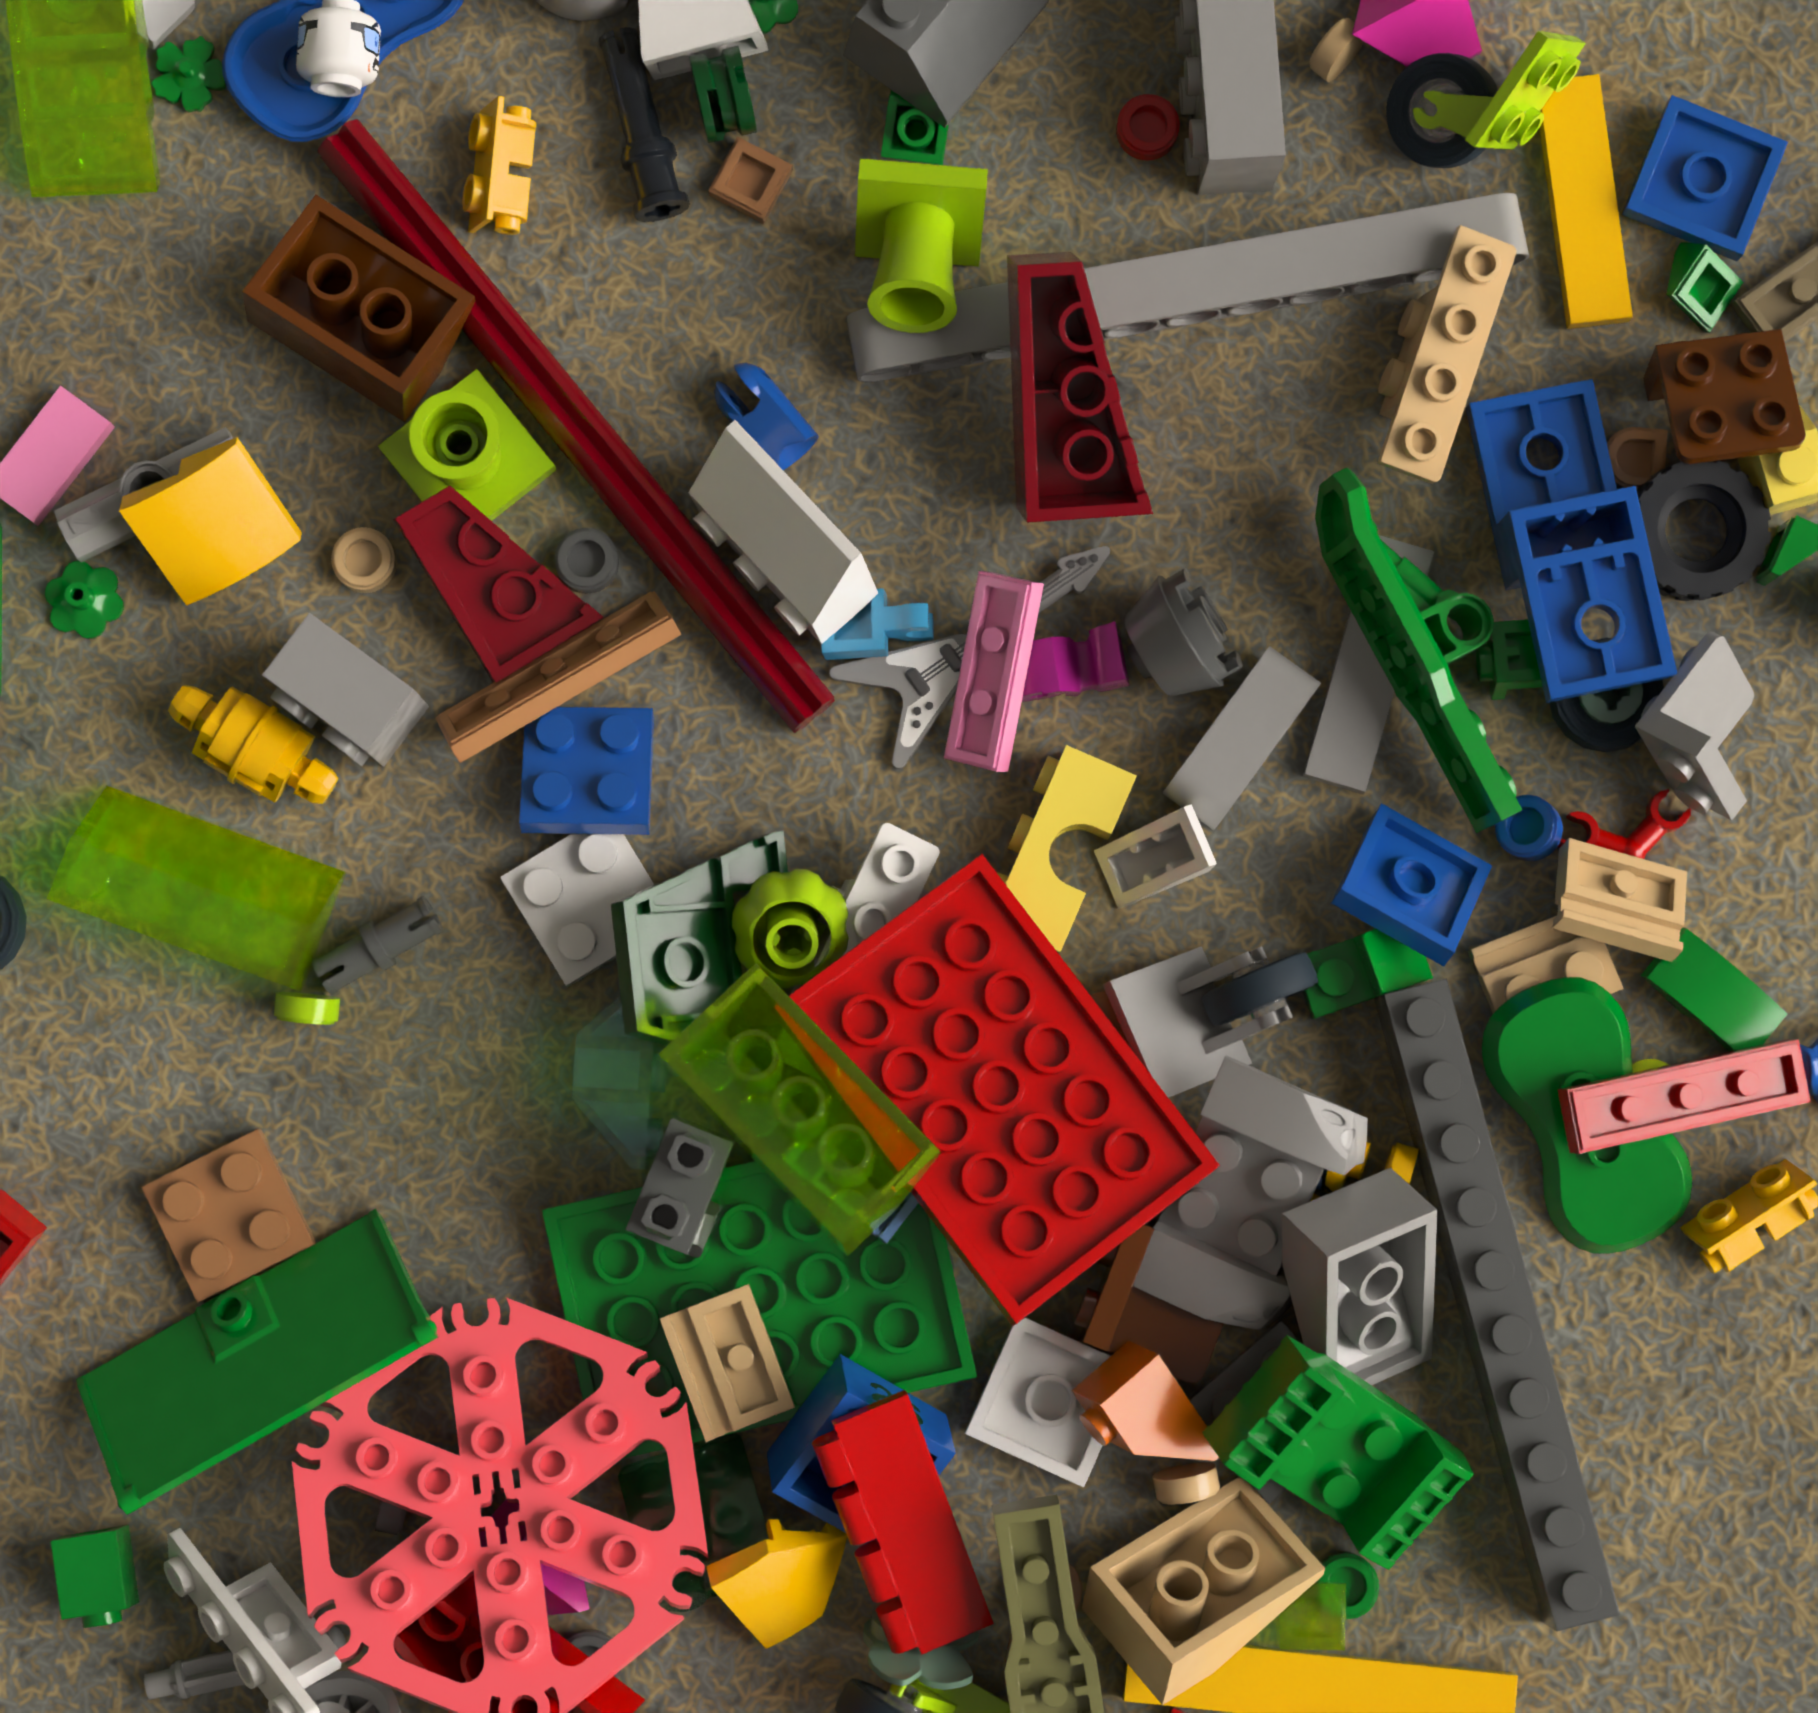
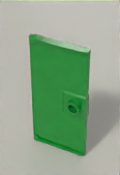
M377 1209L370 1211L367 1215L259 1276H252L197 1307L193 1314L76 1379L78 1390L111 1477L110 1482L117 1498L118 1507L129 1515L150 1501L407 1354L438 1338L437 1326L431 1321L429 1314L424 1309L389 1229Z

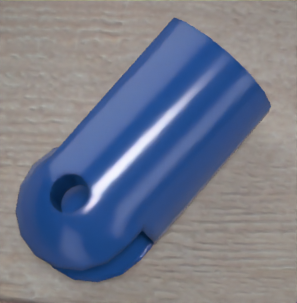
M746 362L735 364L734 368L738 376L760 401L754 410L750 411L729 386L717 381L714 390L716 404L730 423L736 420L784 471L813 447L819 435L762 368Z

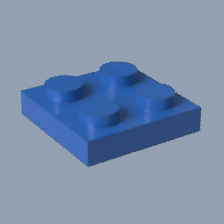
M1671 95L1666 102L1621 215L1690 243L1706 244L1713 252L1738 261L1745 252L1788 142Z
M556 707L525 725L519 817L521 833L649 835L654 733L653 708Z
M1381 803L1366 827L1331 904L1444 967L1456 951L1492 865Z

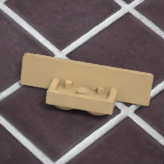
M1459 225L1456 227L1437 286L1418 298L1417 301L1412 299L1407 305L1398 328V335L1405 337L1398 359L1392 358L1388 362L1378 388V392L1385 395L1379 415L1392 419L1377 462L1378 464L1430 484L1436 483L1441 479L1517 250L1513 245Z

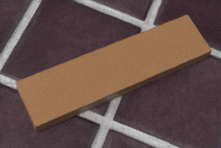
M649 592L564 641L499 682L490 684L440 713L435 719L458 761L462 763L682 634L656 592Z

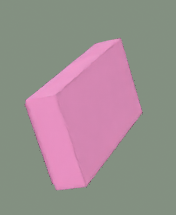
M60 385L1 461L0 499L39 526L115 426Z

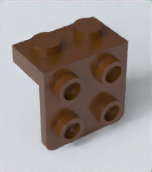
M1782 329L1678 341L1655 346L1643 377L1647 400H1665L1676 455L1681 462L1695 464L1794 451L1801 447L1806 433Z
M1143 1225L1097 1261V1263L1106 1266L1098 1290L1087 1287L1074 1320V1324L1083 1327L1079 1340L1115 1353L1124 1344L1131 1341L1159 1354L1175 1378L1188 1383H1197L1204 1377L1224 1323L1201 1318L1133 1286L1155 1230Z

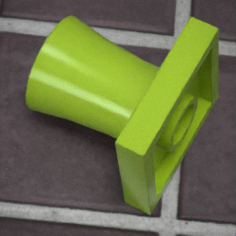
M860 158L855 257L879 258L877 273L867 302L870 314L879 323L901 332L926 333L947 326L955 318L957 304L953 282V265L979 267L988 169Z
M475 369L450 390L439 392L425 400L415 412L412 420L378 445L380 451L421 502L451 486L491 521L557 470L554 463L478 369ZM472 442V446L467 453L463 455L452 453L459 444Z

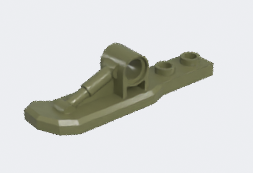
M1057 1494L991 1505L1011 1630L1003 1661L1010 1713H1104L1095 1651L1077 1623L1061 1510Z

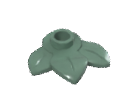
M877 1607L873 1610L871 1618L864 1624L863 1641L870 1648L868 1664L881 1679L888 1683L905 1686L918 1679L928 1687L948 1690L962 1688L972 1682L973 1672L971 1667L959 1651L971 1647L978 1641L979 1634L977 1632L921 1655L918 1647L904 1653L894 1654L891 1652L876 1613Z

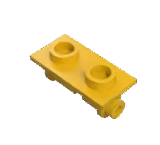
M502 96L496 97L481 109L480 113H475L469 129V149L476 151L474 174H470L465 182L462 206L465 212H470L468 232L475 233L489 222L494 221L496 232L517 235L520 233V224L527 222L531 178L508 173L509 165L526 169L532 166L536 122L531 120V109L527 107L508 106L506 113H503L504 97Z
M1784 1159L1778 1164L1769 1165L1757 1171L1749 1183L1726 1198L1706 1204L1700 1209L1697 1217L1681 1226L1680 1229L1703 1249L1699 1252V1255L1711 1273L1715 1274L1721 1269L1729 1273L1736 1266L1765 1248L1755 1231L1762 1224L1769 1236L1776 1241L1814 1217L1813 1209L1818 1207V1196L1812 1188L1817 1183L1815 1179L1787 1159Z

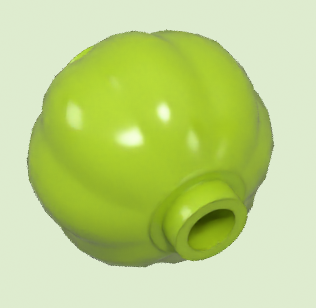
M794 869L783 873L772 871L761 875L753 882L748 894L737 902L732 912V928L736 935L735 952L739 962L747 970L758 974L764 983L774 988L788 989L793 986L804 985L841 958L847 950L849 936L846 931V922L849 913L845 903L846 899L837 888L827 885L818 874L808 869ZM820 912L829 925L831 940L826 955L815 967L813 958L818 950V941L827 926L817 921V916Z

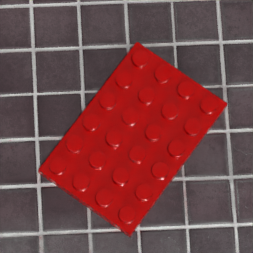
M983 854L787 996L773 1009L1011 1326L1019 1323L1220 1166Z

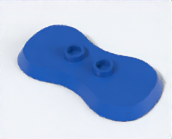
M280 0L257 10L242 21L232 33L222 59V75L227 89L240 108L268 132L292 142H308L336 131L352 116L367 87H361V94L354 97L321 95L310 89L311 82L305 80L297 72L296 57L300 18L309 10L322 7V0ZM464 0L354 1L360 4L361 12L372 16L380 25V65L401 44L425 34L449 20L457 12Z

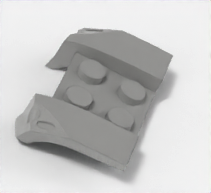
M1226 1055L1200 1114L1202 1119L1196 1131V1135L1220 1166L1162 1211L1159 1221L1153 1227L1155 1230L1133 1286L1206 1320L1260 1330L1278 1320L1293 1304L1282 1267V1213L1311 1201L1324 1169L1346 1175L1356 1165L1364 1163L1368 1118Z

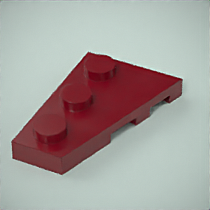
M451 486L446 487L393 519L493 683L499 682L604 618L593 607L582 601L561 583L560 579L544 565H540L512 541L503 530Z

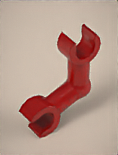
M1662 790L1650 799L1646 806V817L1627 838L1600 829L1593 816L1586 812H1571L1566 818L1584 826L1587 832L1586 843L1645 859L1646 854L1665 833L1674 832L1687 823L1691 816V808H1688L1678 816L1676 821H1666L1660 816L1658 807L1661 800L1667 796L1670 790ZM1562 839L1558 847L1561 848L1567 840Z

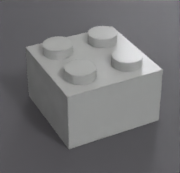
M308 613L262 674L276 687L270 696L273 701L310 729H312L318 719L328 727L321 736L360 766H363L367 759L371 757L384 767L429 708V705L412 687L311 613Z

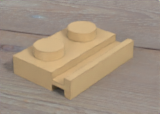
M1569 838L1558 852L1555 904L1558 905V914L1553 920V929L1672 962L1683 951V942H1680L1679 939L1680 930L1684 927L1687 871Z
M1557 916L1467 951L1478 973L1479 982L1492 1014L1519 992L1539 983L1557 978L1581 977L1596 982L1610 994L1624 988L1606 944L1553 929V920Z
M749 1284L660 1318L706 1442L795 1408L793 1398Z

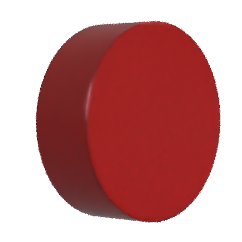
M1154 94L1136 96L1129 100L1119 113L1116 125L1118 142L1127 154L1136 159L1146 161L1159 159L1166 155L1176 143L1180 128L1179 116L1174 106L1161 96Z

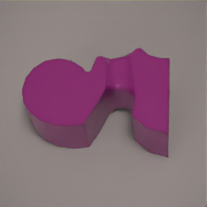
M1116 622L1089 630L1090 636L1086 641L1075 642L1070 637H1047L1034 640L1022 702L1046 699L1062 694L1078 696L1083 691L1091 689L1104 692L1130 686L1121 632Z

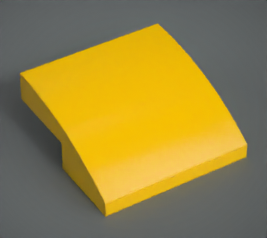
M238 437L181 459L177 475L122 496L119 508L123 518L186 606L223 590L264 567L298 543L302 536L301 530Z

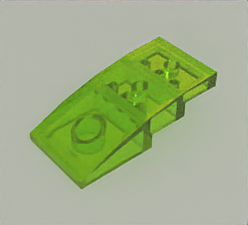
M5 0L13 75L31 197L157 192L160 185V175L152 130L155 111L146 59L149 40L143 1Z

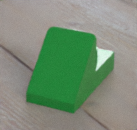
M1378 929L1359 934L1354 938L1307 953L1316 971L1318 983L1302 992L1313 1020L1384 994L1433 979L1424 955Z

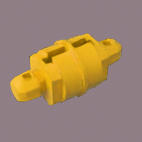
M183 685L174 696L168 709L172 718L190 732L194 729L200 731L192 754L204 760L203 763L227 776V781L235 784L237 782L256 795H262L274 803L280 798L288 785L295 789L293 794L311 803L323 804L333 791L339 779L333 769L317 758L310 760L306 757L315 736L304 730L303 726L279 713L280 709L274 705L269 707L248 693L244 694L233 686L227 690L218 704L212 701L213 695L195 686Z

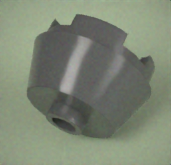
M1186 568L1167 579L1159 575L1123 618L1126 630L1132 641V644L1127 646V651L1134 665L1145 679L1152 676L1168 696L1224 686L1223 678L1243 667L1241 656L1236 650L1226 655L1222 642L1226 640L1224 632L1228 629L1203 587L1200 586L1191 592L1188 590L1187 587L1191 585L1190 580L1192 578Z

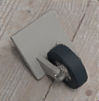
M1201 946L1104 983L1103 987L1129 1047L1167 1097L1170 1098L1214 1080L1226 1055L1247 1065L1252 1064L1242 1040L1293 1018L1285 999L1313 987L1314 984L1318 983V978L1306 952L1296 953L1269 963L1261 946L1214 967H1210ZM1231 974L1233 975V980L1218 987L1214 986V982ZM1250 1014L1252 1021L1232 1028L1230 1022Z

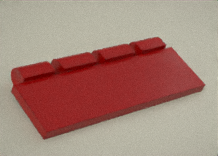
M906 1390L831 1420L835 1430L816 1438L812 1442V1446L829 1487H839L854 1481L836 1490L832 1494V1498L850 1544L861 1545L869 1542L856 1549L854 1555L871 1600L875 1603L884 1602L877 1607L876 1613L891 1652L900 1654L918 1647L921 1655L994 1624Z

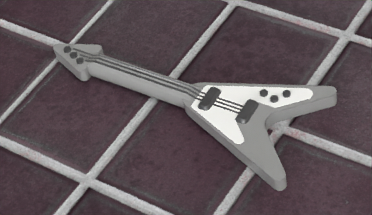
M1102 546L1059 558L1057 562L1058 570L1039 582L1043 583L1044 586L1038 614L1072 590L1077 594H1082L1109 557L1110 548ZM967 633L965 635L956 634L888 652L886 657L864 658L840 664L830 669L829 674L835 681L891 689L901 696L903 708L892 758L894 768L902 769L905 767L956 693Z

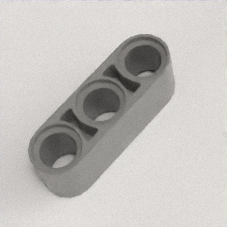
M1269 646L1163 791V794L1181 807L1192 804L1197 818L1212 830H1215L1310 700L1321 682Z

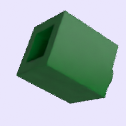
M129 1525L68 1534L51 1540L61 1620L82 1617L83 1628L123 1621L121 1610L128 1609L139 1603Z

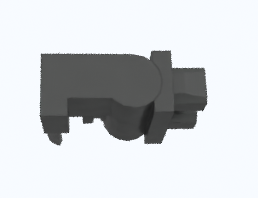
M674 1116V1119L671 1118L625 1230L686 1255L699 1258L702 1255L720 1210V1205L711 1201V1198L715 1193L736 1139L679 1116Z

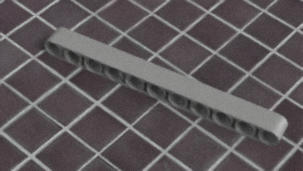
M1499 193L1084 268L1103 338L1108 340L1439 280L1456 227L1459 225L1513 245L1517 250L1513 265L1528 259L1529 253L1517 195L1514 193ZM1008 282L956 291L957 313L955 318L947 326L932 332L907 333L888 328L875 320L868 308L849 314L846 317L857 380L861 382H877L1011 357Z

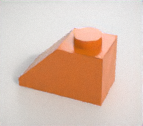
M1128 1341L1071 1390L1085 1410L1079 1416L1082 1424L1090 1435L1103 1446L1111 1442L1134 1455L1216 1461L1219 1458L1202 1433L1207 1427L1166 1364L1159 1354Z

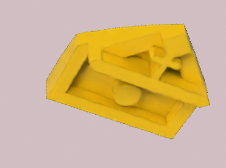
M768 1519L766 1529L769 1539L762 1540L706 1566L710 1586L764 1648L768 1649L806 1628L823 1615L847 1540L845 1532L827 1522L821 1532H816L814 1529L809 1532L786 1530L779 1519Z

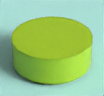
M276 992L274 1016L278 1020L320 1025L335 1024L339 1019L340 998L300 992Z

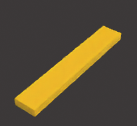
M1244 1645L1213 1674L1165 1703L1164 1706L1232 1713H1515L1518 1675L1513 1672ZM1126 1662L1123 1701L1162 1705Z

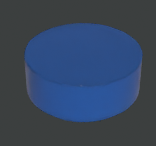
M1518 796L1516 799L1522 811L1495 824L1496 838L1501 847L1517 859L1538 861L1546 858L1558 847L1563 834L1561 817L1551 804L1538 796Z

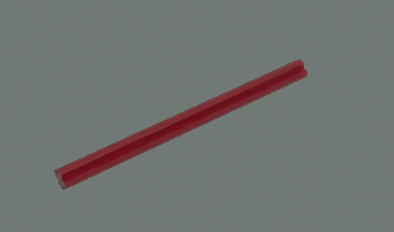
M358 119L348 121L343 124L337 134L327 137L317 150L321 156L320 158L385 237L397 247L475 296V303L462 328L464 333L794 734L828 709L835 701L833 694Z

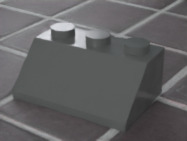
M868 0L855 15L843 56L946 128L1049 3V0Z

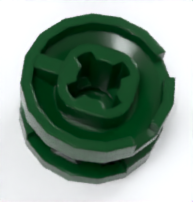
M739 46L722 49L721 56L710 59L705 53L689 56L707 142L724 140L725 133L736 130L742 136L757 133L750 91L744 73ZM707 91L713 92L715 103L710 104Z

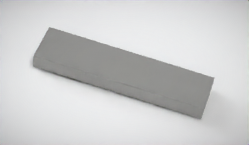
M1379 535L1380 539L1401 558L1405 556L1424 574L1428 575L1434 551ZM1351 610L1348 614L1302 777L1364 794L1367 789L1394 689Z

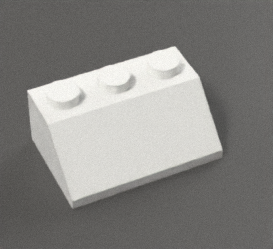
M736 420L728 425L688 492L699 511L692 520L715 547L718 548L726 541L740 556L733 564L756 591L767 585L781 600L774 608L797 635L800 636L808 629L823 644L878 594L861 552Z

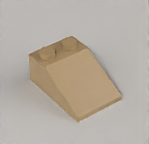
M1238 1477L1221 1487L1214 1496L1198 1501L1091 1566L1082 1610L1157 1700L1164 1705L1219 1669L1323 1576L1325 1568L1252 1485L1243 1478Z

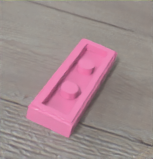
M978 572L945 748V759L996 772H1008L1042 597L1043 583L993 572Z

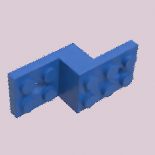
M1593 379L1469 403L1465 409L1505 591L1517 588L1522 590L1546 703L1668 679L1677 675L1636 486L1617 489ZM1542 438L1553 443L1559 455L1557 466L1551 470H1540L1532 466L1526 456V447L1529 441ZM1601 609L1611 616L1614 622V634L1610 641L1597 643L1590 640L1584 634L1581 628V619L1585 611Z

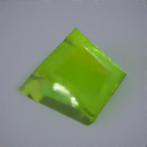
M1316 1581L1276 1618V1643L1279 1649L1345 1651L1346 1584Z

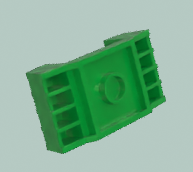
M1286 1335L1281 1341V1345L1268 1360H1264L1261 1368L1248 1382L1244 1383L1242 1390L1229 1404L1225 1405L1222 1413L1202 1433L1222 1463L1238 1476L1259 1490L1269 1479L1277 1482L1341 1523L1359 1554L1390 1570L1395 1561L1414 1543L1417 1536L1427 1525H1430L1433 1518L1453 1499L1452 1497L1466 1481H1469L1474 1473L1463 1451L1429 1428L1416 1414L1324 1353H1316Z

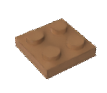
M256 1129L141 1187L197 1303L203 1302L317 1243L262 1129Z

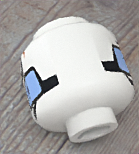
M322 0V7L309 10L300 18L296 57L297 72L305 80L311 82L310 89L318 94L331 97H354L361 94V87L373 83L377 77L381 34L380 25L372 16L360 11V4L357 1Z

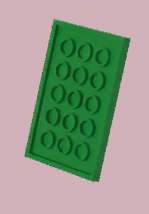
M789 1154L724 1168L715 1193L711 1198V1201L720 1205V1210L702 1255L699 1258L686 1255L625 1230L643 1187L543 1209L542 1214L565 1320L646 1351L648 1358L638 1362L629 1374L635 1376L638 1368L646 1362L655 1360L659 1364L660 1372L647 1382L645 1389L651 1396L661 1397L672 1388H678L681 1392L678 1404L669 1412L661 1413L662 1417H668L678 1412L687 1402L693 1443L705 1439L660 1318L747 1284L750 1285L793 1398L795 1408L724 1435L791 1420L840 1354L897 1387L906 1390L908 1393L977 1377L947 1241L919 1203L888 1243H883L785 1166L782 1162ZM573 1353L584 1401L601 1386L603 1372L594 1361ZM645 1440L624 1458L663 1450L664 1447L658 1442Z

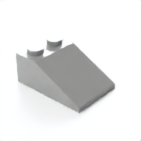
M1392 1168L1282 1213V1265L1303 1344L1316 1353H1324L1370 1385H1374L1432 1359L1437 1209Z

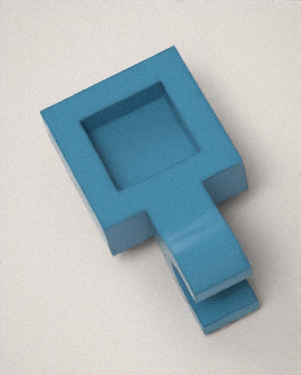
M884 588L877 589L878 594L870 603L821 644L822 654L826 660L888 656V638L904 641L934 640L933 613H929L928 603L887 606V594Z

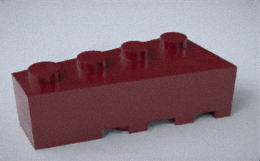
M1071 252L1007 255L1017 510L1027 523L1153 514L1148 493L1144 488L1138 467L1139 461L1133 440L1129 435L1120 403L1121 397L1116 379L1112 374L1105 350V341L1082 261Z

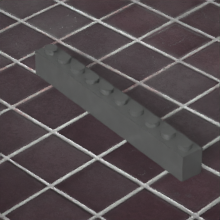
M1447 978L1384 994L1374 999L1413 1145L1414 1148L1419 1149L1417 1160L1429 1203L1437 1209V1234L1542 1621L1558 1632L1620 1615Z

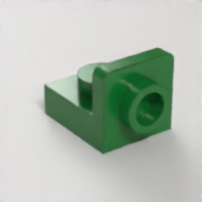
M1528 619L1494 622L1493 632L1489 640L1476 649L1478 681H1489L1491 700L1504 699L1508 689L1543 687Z

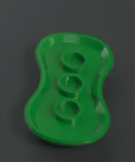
M1563 977L1534 985L1519 992L1502 1004L1489 1018L1483 1032V1065L1486 1075L1495 1090L1523 1118L1534 1135L1542 1158L1546 1208L1556 1229L1577 1248L1593 1254L1622 1252L1642 1245L1663 1234L1685 1213L1692 1191V1173L1688 1157L1672 1133L1581 1154L1569 1153L1558 1089L1633 1073L1630 1030L1625 1013L1619 1003L1607 990L1596 982L1581 977Z

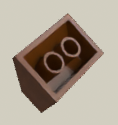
M318 195L313 197L242 291L246 317L249 323L403 422L407 420L440 375L475 303L474 295Z

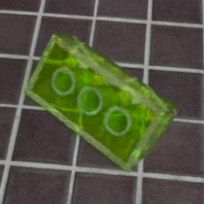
M106 786L69 839L47 900L301 992L346 872Z
M757 963L746 971L659 1053L667 1070L846 1256L852 1253L899 1207L941 1153Z

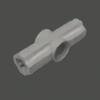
M227 427L157 461L145 460L134 463L125 470L120 479L54 510L57 524L76 558L82 563L135 537L136 534L119 512L122 496L142 489L152 482L162 481L177 475L181 459L233 439Z

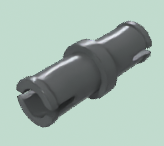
M421 896L416 902L378 924L368 921L359 927L360 934L324 955L313 958L312 965L318 977L339 965L344 966L325 978L326 980L322 982L325 989L331 995H334L341 988L378 967L386 971L396 965L395 957L435 934L439 935L444 932L437 914L417 926L411 925L430 914L433 908L428 900Z

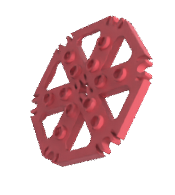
M506 1297L510 1308L509 1322L507 1325H502L501 1309L495 1298L487 1299L489 1315L486 1322L479 1326L467 1324L462 1304L455 1303L451 1311L455 1331L450 1334L445 1330L444 1310L441 1307L430 1316L431 1321L437 1326L438 1338L320 1404L324 1407L333 1408L343 1415L337 1421L327 1412L312 1411L310 1415L311 1422L318 1427L327 1429L329 1431V1439L320 1448H311L306 1444L298 1443L295 1449L305 1462L320 1465V1469L313 1470L302 1468L292 1461L308 1617L312 1619L320 1609L335 1603L336 1608L328 1610L319 1616L314 1627L320 1635L325 1634L333 1626L339 1624L350 1628L351 1636L349 1641L334 1653L341 1663L354 1659L359 1655L363 1646L369 1648L368 1652L359 1662L347 1668L350 1672L450 1712L491 1713L492 1701L496 1699L500 1700L499 1713H512L513 1707L518 1700L530 1698L538 1706L537 1713H551L550 1701L546 1693L554 1690L560 1703L559 1713H568L684 1620L683 1615L672 1614L659 1605L665 1599L675 1608L690 1609L692 1598L677 1592L672 1586L675 1575L683 1571H688L701 1577L704 1574L705 1565L698 1558L690 1555H680V1550L686 1549L697 1551L708 1558L687 1402L678 1412L668 1417H662L661 1413L669 1412L678 1404L681 1392L677 1387H674L661 1397H654L647 1393L645 1389L647 1382L660 1372V1366L655 1360L646 1362L638 1368L635 1376L629 1374L638 1362L648 1358L646 1351ZM540 1340L597 1363L603 1372V1381L598 1390L526 1445L515 1360L519 1347L527 1341ZM428 1355L442 1358L449 1366L459 1455L374 1422L368 1414L370 1398L375 1392L420 1358ZM645 1440L658 1442L664 1447L668 1456L675 1507L674 1518L666 1528L659 1531L647 1530L571 1500L572 1497ZM519 1470L521 1488H515L513 1471ZM479 1476L481 1494H475L473 1477ZM494 1476H499L500 1488L505 1493L508 1503H519V1511L513 1512L508 1516V1525L505 1526L506 1544H502L499 1527H496L493 1518L490 1516L482 1517L481 1515L482 1508L492 1505V1495L495 1494ZM346 1486L429 1519L427 1523L358 1576L345 1578L336 1574L331 1567L325 1501L329 1493L337 1487ZM521 1525L526 1526V1541H521ZM486 1531V1547H481L480 1532ZM541 1564L629 1598L634 1605V1617L631 1623L582 1663L575 1666H566L559 1663L552 1654ZM474 1575L484 1656V1666L480 1675L470 1682L460 1683L400 1659L394 1649L395 1637Z

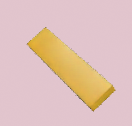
M1600 75L1576 76L1562 91H1553L1540 111L1544 114V120L1539 128L1567 329L1627 323L1633 318Z

